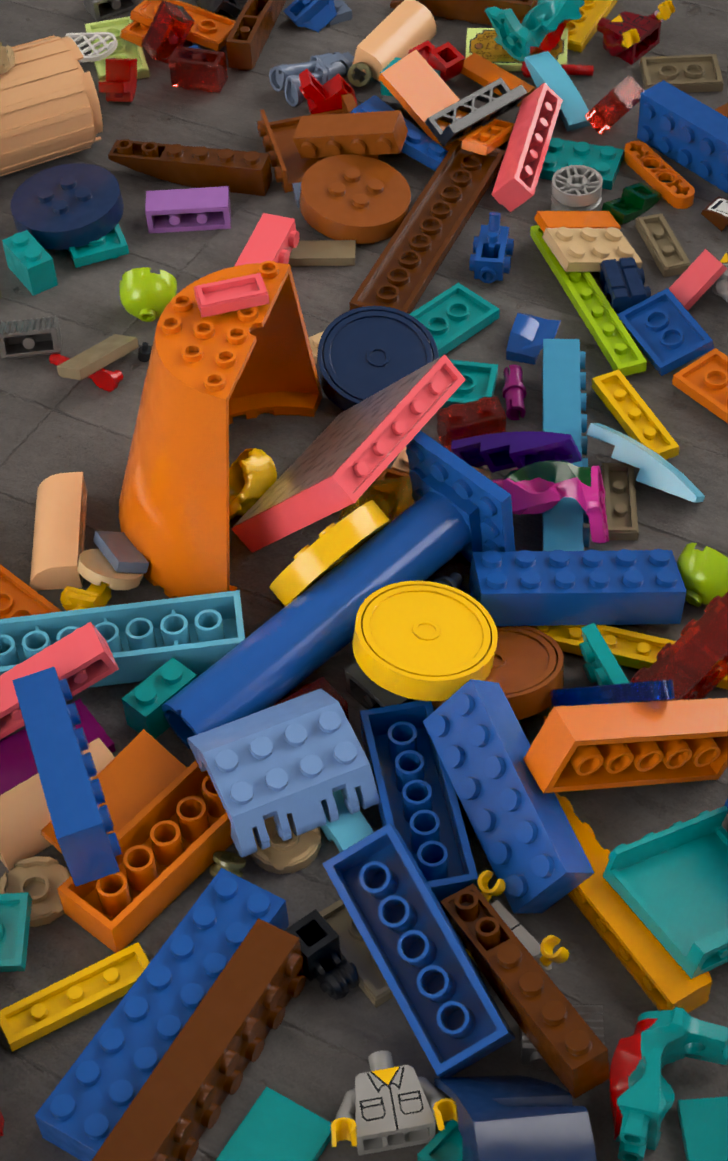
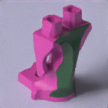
M538 461L527 464L519 469L511 470L504 479L492 480L511 494L513 514H540L553 508L563 497L576 499L589 518L592 542H609L605 506L606 494L599 465L578 467L567 461Z

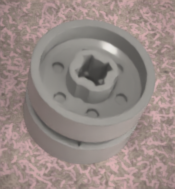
M570 165L557 170L552 177L551 211H601L603 184L601 174L595 169L584 165Z

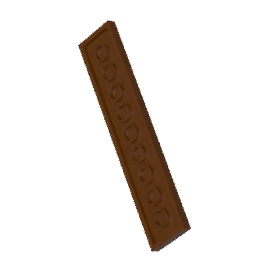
M455 140L349 303L350 310L366 306H384L411 314L499 172L505 150L495 149L485 156L461 149L462 141Z

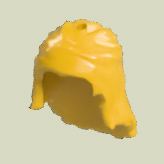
M245 449L229 468V520L235 516H243L277 480L275 464L272 458L262 449Z

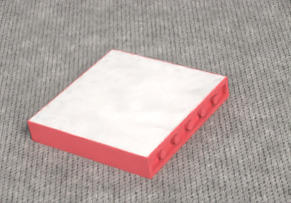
M444 354L340 413L231 530L253 553L354 504L466 379Z

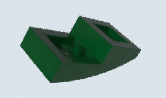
M640 182L624 187L621 198L605 202L602 211H610L616 221L623 225L648 211L660 200L662 194Z

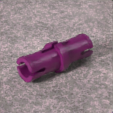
M514 364L509 365L510 374L508 367L504 369L505 385L502 389V395L506 400L507 418L510 420H520L519 410L522 418L526 415L524 399L527 396V391L523 384V370L519 365Z

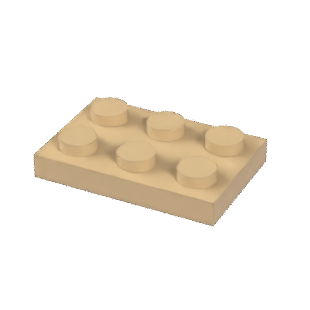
M590 227L546 228L542 237L565 272H600V263L603 260L611 259L619 261L620 258L633 257L638 268H641L643 263L622 232L614 227H608L607 229Z

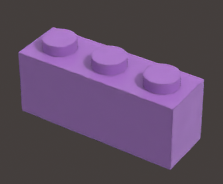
M229 187L146 191L145 213L148 233L231 229Z

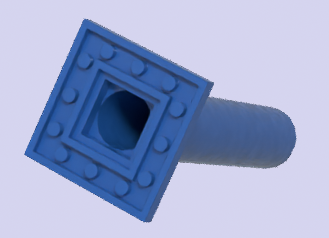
M420 430L406 446L414 504L161 706L162 711L173 732L190 749L187 738L272 707L353 640L357 612L364 600L378 589L403 581H425L459 552L471 563L472 552H485L489 550L497 552L515 551L511 494Z

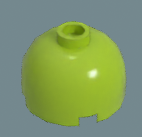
M148 267L135 268L125 272L119 285L120 301L125 310L145 322H151L160 318L167 304L177 293V280L172 274L161 269L160 274L151 273V268Z
M697 543L686 544L677 561V566L687 591L685 600L697 607H700L701 604L715 606L727 602L728 557L708 546L703 551L694 549Z

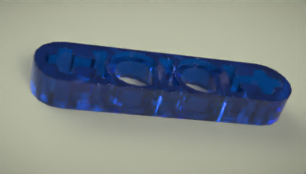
M673 680L551 690L552 708L556 706L675 699Z

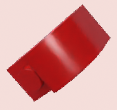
M427 40L409 50V53L416 49L433 69L439 70L440 77L444 82L458 76L462 71L465 57L449 42L435 48Z
M106 59V80L99 82V92L106 93V101L132 102L137 86V59Z
M308 69L299 74L301 83L299 89L307 99L311 114L342 109L341 95L352 93L356 105H358L353 88L340 74H337L323 85Z

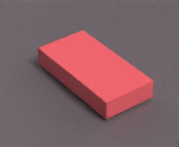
M705 249L670 286L669 290L688 311L727 268Z
M261 273L194 286L195 298L202 317L269 304L268 292Z

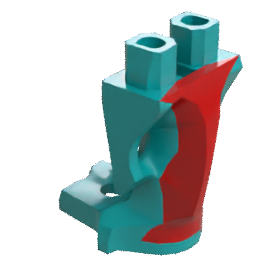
M538 0V4L526 14L522 23L519 22L511 8L502 10L498 7H488L485 13L498 35L494 39L495 42L501 45L514 59L524 61V57L531 56L532 54L551 51L560 41L566 24L571 20L581 19L582 15L579 9L585 2L584 0Z
M675 1007L673 1010L647 1011L638 1016L633 1035L619 1040L610 1068L609 1086L614 1125L613 1137L614 1141L620 1142L619 1160L644 1161L646 1149L656 1150L662 1134L660 1131L661 1122L675 1101L674 1091L661 1073L662 1068L666 1064L685 1057L727 1065L728 1027L693 1018L683 1008Z

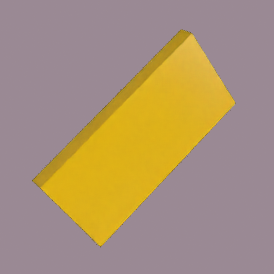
M584 0L585 4L579 9L582 15L581 19L571 20L565 26V28H568L567 49L582 53L596 33L599 20L602 17L606 18L617 0Z

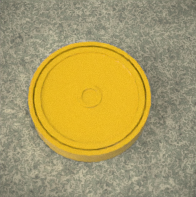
M373 500L366 502L336 524L334 522L331 523L318 535L320 538L312 545L308 544L293 557L295 560L275 578L269 588L286 607L391 522L390 519Z
M403 581L384 586L364 600L356 615L352 647L355 659L362 671L385 690L414 700L443 701L449 699L470 679L486 680L492 669L498 634L494 620L489 612L476 599L465 592L437 582Z

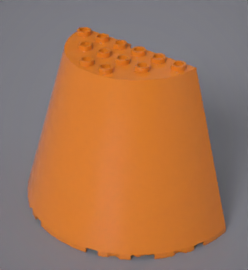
M264 261L262 263L238 265L213 272L191 283L174 296L158 320L119 499V522L121 532L125 533L134 547L149 562L147 573H144L143 576L153 586L162 587L164 594L169 598L237 590V587L230 585L229 425L233 424V417L245 414L246 419L257 418L258 415L263 413H271L274 416L300 415L314 417L321 402L322 389L290 264ZM261 273L268 292L269 304L207 317L201 316L194 294V286Z

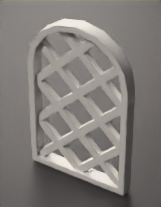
M110 32L67 33L65 35L70 37L75 43L82 39L85 40L77 45L80 51L81 47L86 44L89 45V47L81 51L84 59L78 60L79 62H95L107 58L115 51L118 45L115 35ZM97 38L100 40L94 43L93 45L91 44V42ZM109 39H113V40H114V41L110 42L109 44L106 43V41H108ZM100 44L104 45L98 50L95 49V47L99 46ZM91 49L93 50L91 54L87 56L84 55V53L90 51Z

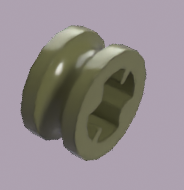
M365 63L353 64L348 70V79L354 86H364L372 78L371 68ZM357 67L359 70L364 69L366 71V75L363 76L365 77L363 82L361 79L356 80L353 74H356L354 70Z
M217 851L214 853L213 861L215 864L211 865L209 871L212 876L215 877L219 870L223 868L242 878L243 873L240 869L246 865L244 857L242 858L240 855L228 851Z

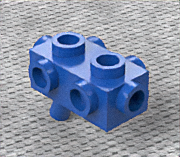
M490 212L489 225H481L479 236H474L473 253L476 254L470 255L469 271H474V279H480L484 283H492L495 280L503 281L504 274H510V256H513L514 239L509 238L510 227L500 226L501 213Z

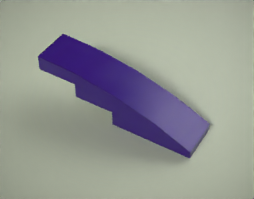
M543 431L504 432L453 440L451 444L453 454L473 467L487 465L491 473L514 467L519 469L527 464L538 461L553 460L567 461L569 463L582 461V456L571 434Z

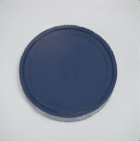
M84 163L63 164L42 170L25 180L17 188L11 199V212L18 233L28 230L44 249L65 250L69 249V247L77 248L99 240L115 228L121 220L124 211L119 183L115 176L102 167Z
M366 306L345 312L328 325L319 341L316 369L325 395L337 407L346 411L439 358L434 338L428 329L416 318L390 307Z

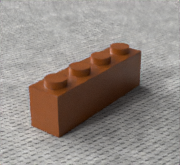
M401 110L301 116L293 136V141L301 159L331 157L343 154L401 153L408 129Z

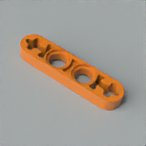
M641 141L626 143L624 146L625 163L655 191L662 194L661 197L677 209H686L693 205L695 189L646 143Z

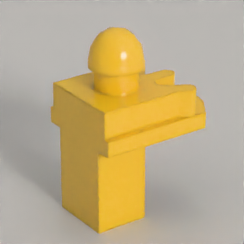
M101 582L99 586L91 583L87 590L66 586L60 597L62 606L66 611L106 606L112 597L111 589L109 588L110 584Z

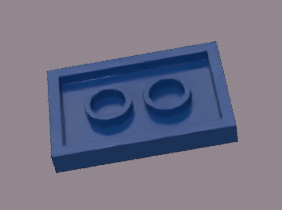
M668 288L617 314L637 347L661 376L714 349L713 340Z

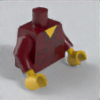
M666 0L659 4V11L657 10L649 16L625 11L613 20L602 17L597 24V31L603 34V48L611 56H617L633 65L659 44L661 22L669 19L671 14L675 12L672 0Z

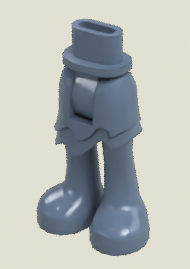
M334 52L333 54L326 53L311 56L308 62L280 64L270 69L269 80L275 91L284 90L286 101L290 106L294 107L300 105L305 98L299 89L301 86L299 74L308 69L323 85L337 74H340L342 77L348 75V70L353 64L354 57L349 52L343 54Z

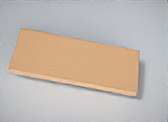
M404 0L357 46L353 64H367L371 68L372 77L381 82L378 79L380 72L396 57L404 58L408 55L409 50L427 40L430 41L436 35L437 26L433 15L418 1Z
M83 472L52 475L43 480L37 489L30 587L35 591L65 589L66 586L82 588L83 577L79 574L77 568L79 555L85 548L87 489Z
M100 738L88 743L89 749L83 751L84 754L91 753L97 775L115 758ZM38 773L0 795V860L8 871L15 868L14 864L20 860L33 857L52 845L41 835V830L51 821Z

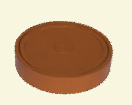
M336 155L314 163L305 172L301 182L299 207L306 222L324 236L334 240H356V244L375 243L386 240L395 234L409 212L411 190L403 175L383 161L363 155Z
M496 626L498 642L492 669L485 681L500 684L517 720L542 712L551 706L563 691L564 656L561 647L549 635L529 626ZM446 700L431 702L434 707L438 708Z

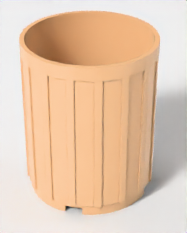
M53 35L11 47L15 56L14 66L8 72L0 75V177L89 149L92 144L101 140V137H96L97 133L103 132L102 114L96 88L90 71L84 73L78 61L84 59L81 51L68 36L60 38Z

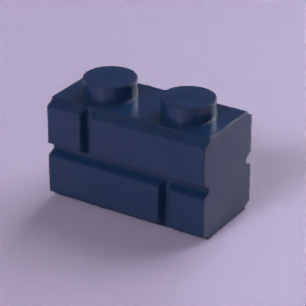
M633 257L620 258L619 261H616V259L603 260L600 263L599 282L603 294L616 314L651 297L650 287H644L645 276L643 268L637 267Z

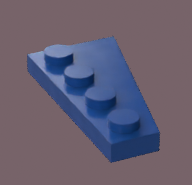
M374 95L351 110L350 113L394 111V109ZM404 118L408 133L401 152L436 171L448 151Z

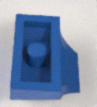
M294 0L283 10L297 27H306L316 32L321 31L337 16L334 0Z
M517 313L509 336L506 360L535 365L538 355L543 349V339H555L561 320H548L529 314Z

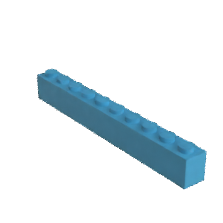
M543 339L542 431L571 434L581 456L587 455L588 439L587 436H581V433L587 432V414H581V411H586L587 394L581 393V390H586V372H580V370H585L586 352L580 351V339ZM582 458V461L571 464L578 467H588V458ZM563 497L557 505L542 513V551H584V547H589L590 531L589 528H583V523L588 524L589 518L576 499Z

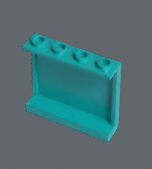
M726 806L713 811H703L693 819L685 822L678 821L668 829L658 833L650 832L640 840L628 845L625 843L618 845L609 854V862L602 875L691 979L728 962V832L722 826L728 813Z

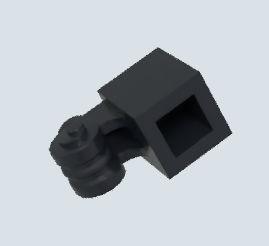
M316 909L284 930L300 939L304 975L310 982L316 978L320 982V988L323 992H327L330 997L338 1000L344 998L349 993L350 988L353 989L359 985L356 966L352 962L349 963L346 959L341 961L339 935Z

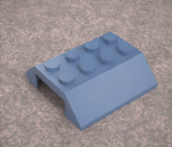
M321 688L187 738V742L201 772L207 770L231 822L230 836L242 858L257 852L253 831L257 843L262 850L270 847V837L264 820L272 816L278 835L282 841H286L292 838L290 827L295 836L326 825L325 815L329 822L338 820V809L333 792L338 790L342 791L345 806L350 814L359 812V805L366 809L379 804V795L370 763L339 701Z

